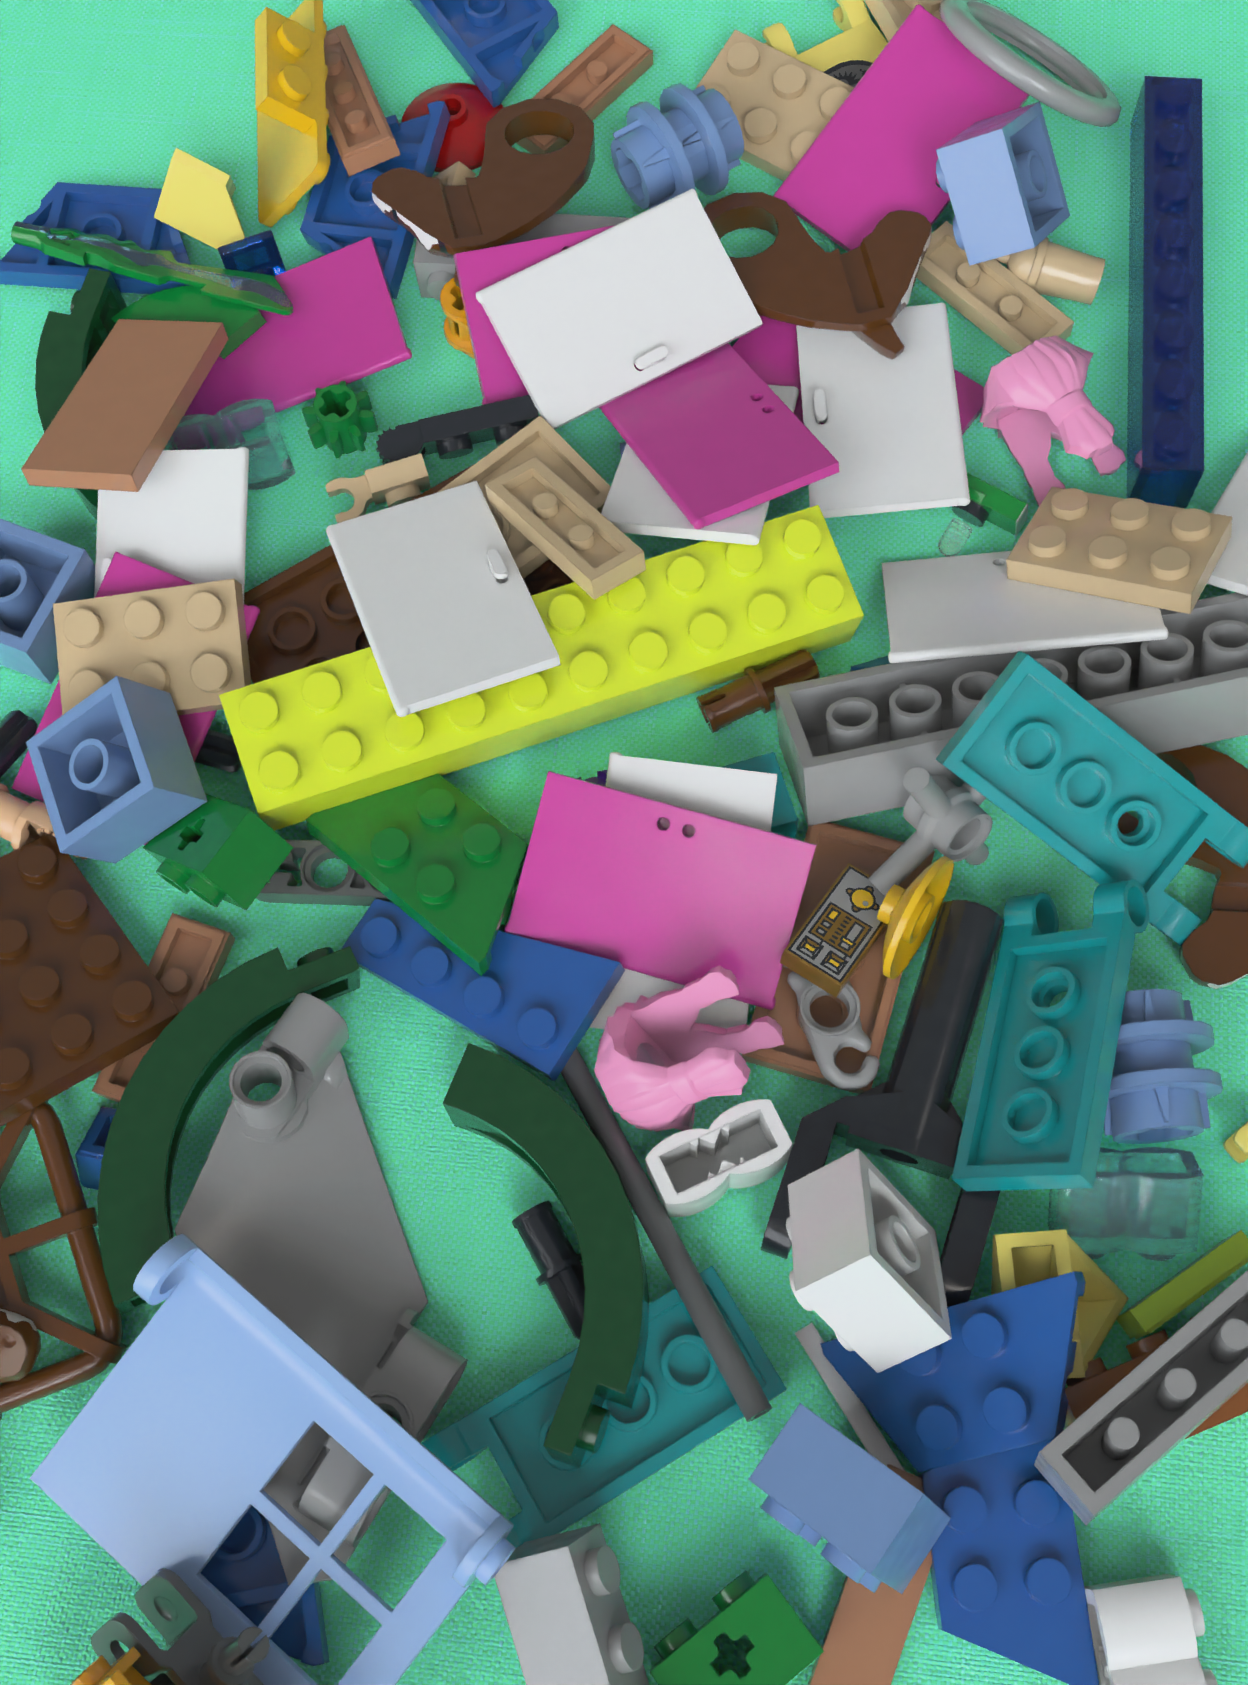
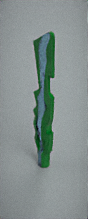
M20 221L15 222L12 227L11 238L15 244L38 249L45 255L82 266L89 264L102 267L111 272L156 285L165 284L167 281H175L202 288L200 291L203 296L281 315L293 313V304L273 275L177 263L171 251L143 250L132 240L119 241L107 234H86L74 228H49Z

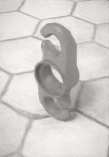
M794 971L789 973L787 982L797 996L799 1024L806 1035L824 1078L840 1089L856 1090L867 1086L876 1077L880 1066L876 1056H866L861 1068L854 1073H845L836 1065V1055L842 1048L853 1047L861 1052H867L870 1050L872 1043L862 1030L859 1016L860 1000L850 981L846 983L837 996L846 1005L848 1018L843 1024L828 1028L814 1021L810 1014V1005L818 997L830 994Z

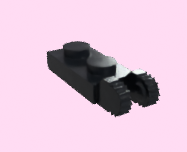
M525 395L420 419L415 422L398 425L393 430L389 427V430H383V434L378 435L379 440L376 441L378 445L376 450L380 452L379 457L383 460V465L420 453L423 459L426 454L438 453L440 459L457 458L473 452V444L495 440L496 445L500 446L539 417L530 395Z

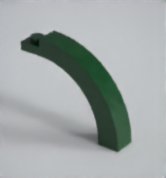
M89 268L81 290H77L73 295L70 308L71 314L48 312L40 336L35 377L38 413L44 433L115 326V322L111 318L127 307L111 272ZM74 488L89 512L97 520L98 490Z
M350 946L336 952L331 947L312 951L301 957L296 963L297 967L291 970H287L278 947L245 962L215 981L188 1003L163 1029L141 1059L123 1092L110 1125L101 1161L97 1196L98 1236L103 1268L114 1306L122 1315L148 1304L133 1290V1284L138 1273L150 1257L162 1245L174 1237L171 1215L173 1169L185 1127L201 1095L215 1075L240 1049L278 1022L299 993H306L323 1002H327L359 989L360 968Z
M468 1043L442 1103L451 1121L456 1127L468 1130L495 1142L531 1167L549 1186L563 1205L577 1235L583 1261L585 1284L584 1319L579 1347L572 1370L543 1446L553 1459L580 1469L586 1450L595 1454L604 1438L610 1418V1410L602 1408L604 1400L608 1399L632 1408L643 1371L648 1339L649 1292L646 1263L638 1229L615 1168L602 1145L582 1118L554 1090L527 1070L498 1054Z

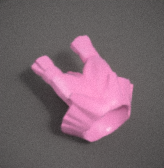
M1056 335L1035 340L1021 351L991 366L988 380L983 389L984 403L980 417L983 427L997 429L998 438L1004 440L1012 456L1024 471V477L1029 487L1033 489L1034 498L1038 506L1041 505L1051 487L1066 489L1065 485L1054 476L1048 461L1051 438L1062 441L1066 453L1075 454L1085 459L1091 458L1100 476H1109L1117 472L1120 465L1126 461L1124 451L1113 444L1112 438L1115 432L1113 424L1092 406L1090 399L1083 391L1088 366L1094 353L1077 347Z
M719 965L710 969L702 978L687 983L684 988L660 992L650 998L641 995L636 1003L625 1002L622 1006H618L614 1015L607 1017L603 1035L599 1040L594 1072L613 1111L619 1113L621 1118L629 1124L634 1125L638 1129L656 1132L673 1128L681 1131L693 1128L695 1103L714 1096L742 1095L751 1069L740 1054L784 1045L782 1027L775 1019L769 1016L755 1019L750 1025L743 1024L728 1029L709 1024L695 1023L700 1008H705L717 1000L739 995L737 978L731 970H727Z

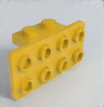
M304 0L289 18L266 7L255 19L258 221L270 228L284 215H289L295 209L301 197L314 184L318 185L324 180L330 166L326 132L329 111L326 108L325 94L328 67L325 64L324 39L327 25L323 20V0Z

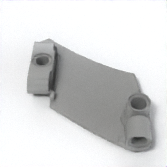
M299 993L264 1039L259 1050L244 1055L234 1064L229 1075V1088L233 1099L174 1230L176 1236L184 1234L385 1412L391 1417L396 1418L402 1427L421 1443L458 1384L468 1359L414 1327L415 1322L428 1304V1300L340 1052L349 1039L348 1026L340 1014L331 1006L312 995ZM262 1083H273L280 1086L279 1092L269 1100L254 1101L247 1098L249 1092L255 1086ZM315 1422L264 1488V1491L322 1543L373 1476V1473ZM387 1486L383 1488L334 1553L345 1565L392 1490ZM269 1521L287 1582L290 1585L310 1558ZM321 1570L312 1583L333 1579Z

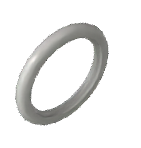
M984 0L941 1L939 10L941 19L954 37L980 61L1008 82L1046 106L1077 121L1098 127H1110L1118 121L1121 106L1110 88L1079 59L1039 30ZM991 33L1008 41L1042 63L1068 85L1032 65Z

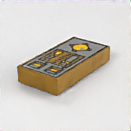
M848 863L787 945L779 962L837 998L887 927V924L877 920L878 911L885 896L868 880L870 875Z

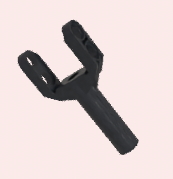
M967 900L944 901L941 904L886 1082L857 1096H845L802 1117L767 1224L761 1251L785 1259L788 1258L792 1247V1242L786 1229V1220L790 1217L788 1185L825 1165L834 1135L846 1138V1146L855 1149L859 1148L861 1151L949 1180L953 1174L963 1123L951 1101L1003 930L1004 919L998 913L984 905ZM960 1188L940 1257L947 1307L968 1302L970 1299L1000 1191H965L963 1188Z

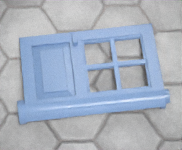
M184 1234L177 1235L162 1245L150 1257L138 1273L133 1284V1290L149 1305L154 1306L164 1300L165 1302L41 1462L30 1479L142 1586L164 1568L175 1572L210 1611L212 1625L223 1638L238 1637L245 1629L257 1626L201 1574V1571L248 1509L253 1506L310 1558L257 1627L262 1632L250 1645L253 1646L267 1635L270 1647L267 1656L254 1664L253 1673L264 1685H318L270 1638L321 1570H323L382 1625L337 1685H396L474 1580L477 1578L486 1586L507 1562L515 1550V1547L506 1540L514 1525ZM315 1422L373 1473V1476L322 1543L264 1491V1488ZM385 1486L391 1489L446 1539L394 1609L334 1555Z

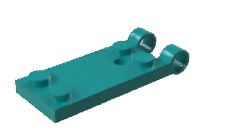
M1021 651L1017 652L935 759L1098 884L1131 879L1137 880L1144 888L1148 899V923L1180 946H1182L1202 920L1164 890L1204 841L1222 856L1241 868H1244L1248 863L1247 826L1229 814L1031 656ZM1135 811L1139 817L1138 826L1131 833L1122 834L1118 828L1120 817L1125 812Z
M1131 879L1099 884L1093 895L1094 915L1092 926L1087 929L1058 932L1059 919L1057 909L1052 898L1047 893L1041 892L1013 896L1007 900L1003 912L1004 930L952 1180L965 1191L1094 1188L1135 935L1143 933L1149 922L1148 899L1144 888L1137 880ZM1067 992L1060 1002L1050 1007L1051 1001L1056 995Z
M710 1266L699 1274L768 1401H771L785 1392L787 1388L714 1267ZM676 1288L649 1304L648 1339L644 1365L632 1408L608 1399L604 1400L602 1408L610 1410V1418L604 1438L595 1454L586 1450L580 1469L553 1459L543 1446L570 1376L578 1348L422 1442L428 1450L452 1471L462 1467L489 1448L522 1509L520 1513L509 1519L514 1526L506 1540L515 1549L525 1542L561 1533L744 1418Z

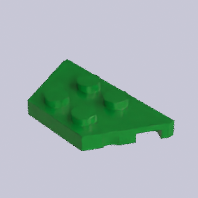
M440 774L313 813L306 819L312 836L479 975L482 976L489 969L492 961L491 949L500 925H505L513 904L512 893L515 886L519 884L528 850V843Z

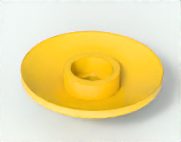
M942 856L924 869L907 889L894 884L886 894L877 915V920L888 925L882 955L884 976L890 979L897 978L908 966L924 941L948 890L954 869V861L952 859Z

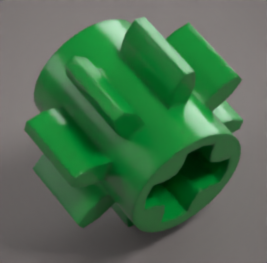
M341 381L339 385H330L323 389L316 388L313 407L302 408L307 427H309L308 434L313 447L317 449L326 444L334 452L335 458H340L342 454L353 453L357 450L365 451L364 443L367 432L373 433L378 431L375 414L371 411L372 405L368 392L365 390L355 395L346 386L345 381Z

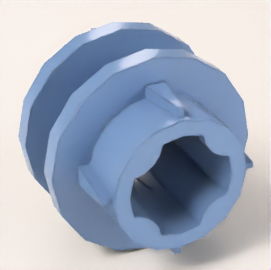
M681 83L673 84L663 89L659 98L660 110L648 101L639 102L629 108L626 116L627 126L613 133L615 139L611 143V156L620 182L633 202L641 209H651L690 189H695V187L705 195H716L727 186L729 171L741 165L739 158L744 153V140L739 122L730 104L714 88L706 90L704 85L694 90H690Z
M1168 989L1126 991L1104 1122L1105 1136L1112 1135L1114 1142L1123 1144L1169 1142L1197 1136L1203 1133L1204 1129L1211 1128L1207 1100L1222 1093L1221 1074L1210 1069L1194 1068L1192 1055L1202 1053L1214 1046L1213 1027L1202 1021H1194L1190 1000H1183L1182 993Z

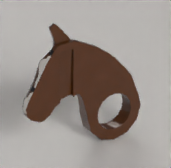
M732 193L704 207L719 239L734 230L752 227L766 230L776 237L774 243L759 254L741 258L729 256L759 315L808 328L851 331L879 354L892 360L903 352L905 346L897 336L892 322L909 302L919 268L930 244L932 228L924 215L918 212L903 210L889 212L878 222L873 232L863 238L859 247L840 254L839 249L825 252L808 234L787 202L766 193Z

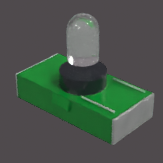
M967 473L970 503L966 506H952V511L961 519L975 526L982 527L987 520L1017 536L1027 520L1028 504ZM952 518L938 543L941 554L946 557L959 554L973 531L972 527L959 519Z

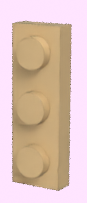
M948 221L944 222L931 234L930 244L916 278L1011 355L1021 351L1040 338L1056 335L1066 340L1071 335L1074 321L996 259L969 266L966 252L957 245L953 233V225Z
M536 456L485 484L488 503L594 600L646 570L644 551Z

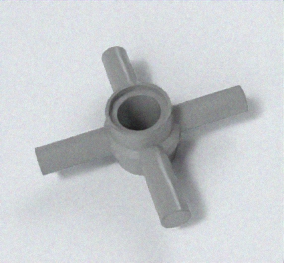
M914 767L908 770L904 775L903 785L910 793V796L905 803L903 816L916 831L868 880L886 896L894 884L899 886L935 849L954 862L965 859L970 865L984 863L989 855L988 847L984 842L989 836L993 824L991 816L979 806L986 798L967 783L957 787L946 776H931L922 767Z

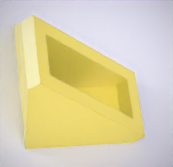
M176 148L171 158L154 218L257 270L232 201L236 187L231 176Z
M1067 1229L993 1235L991 1295L1074 1271L1083 1273L1086 1283L1084 1296L1078 1297L1072 1341L1077 1342L1073 1372L1068 1378L1085 1377L1088 1362L1093 1360L1129 1298L1067 1234Z

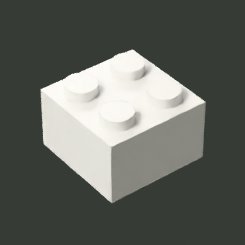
M859 1148L788 1185L790 1217L786 1220V1229L792 1242L793 1270L789 1274L792 1291L797 1301L805 1310H814L833 1329L838 1341L846 1350L850 1352L855 1351L879 1373L952 1339L936 1231Z

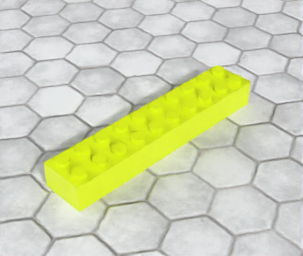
M819 505L765 521L759 543L754 546L702 541L646 559L645 571L595 600L575 582L532 595L535 606L558 652L561 665L404 717L397 716L371 647L220 694L219 698L260 819L275 831L305 821L316 812L435 774L442 776L740 678L745 675L744 669L751 667L754 671H757L800 650H806L812 654L851 641L864 614Z

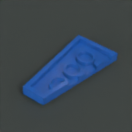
M374 899L341 948L350 946L359 967L554 1082L625 972L621 963L498 931L491 949L492 961L489 969L481 976L397 905L379 899Z

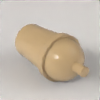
M1048 237L1035 248L996 258L998 262L1007 264L1008 270L1037 293L1091 305L1095 298L1105 267V259L1050 242Z

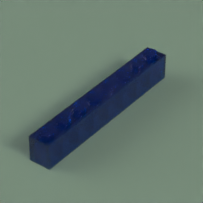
M1145 76L1130 123L1126 498H1136L1148 503L1187 508L1204 473L1202 79Z

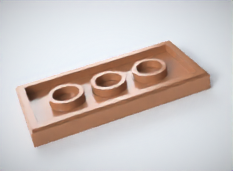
M119 319L21 468L28 484L31 486L139 492L228 341L223 323Z
M830 822L808 826L804 841L817 845L790 941L848 863L871 876L904 842ZM935 851L899 886L907 889L914 879L932 864ZM888 925L849 979L852 988L860 1000L859 1016L862 1030L872 1043L870 1050L867 1052H861L853 1047H844L839 1050L836 1055V1065L845 1073L857 1072L861 1068L866 1056H876L878 1060L880 1058L902 976L901 973L897 978L890 979L883 975L882 955ZM782 967L774 995L776 999L775 1007L769 1010L756 1006L751 1023L755 1019L765 1016L775 1019L782 1027L784 1045L768 1049H758L741 1056L746 1062L838 1088L825 1079L820 1072L806 1035L799 1024V1006L796 993L787 982L788 975L792 970ZM825 995L818 997L810 1005L812 1018L821 1026L828 1028L837 1027L848 1018L846 1005L842 1000L834 996ZM873 1080L867 1086L856 1090H842L861 1094L872 1088Z

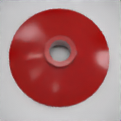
M446 83L432 87L418 95L408 105L401 122L429 114L427 105L435 101H444L446 103L450 119L434 170L439 173L458 161L470 170L481 167L485 150L486 125L504 108L502 104L493 108L479 88L468 83Z

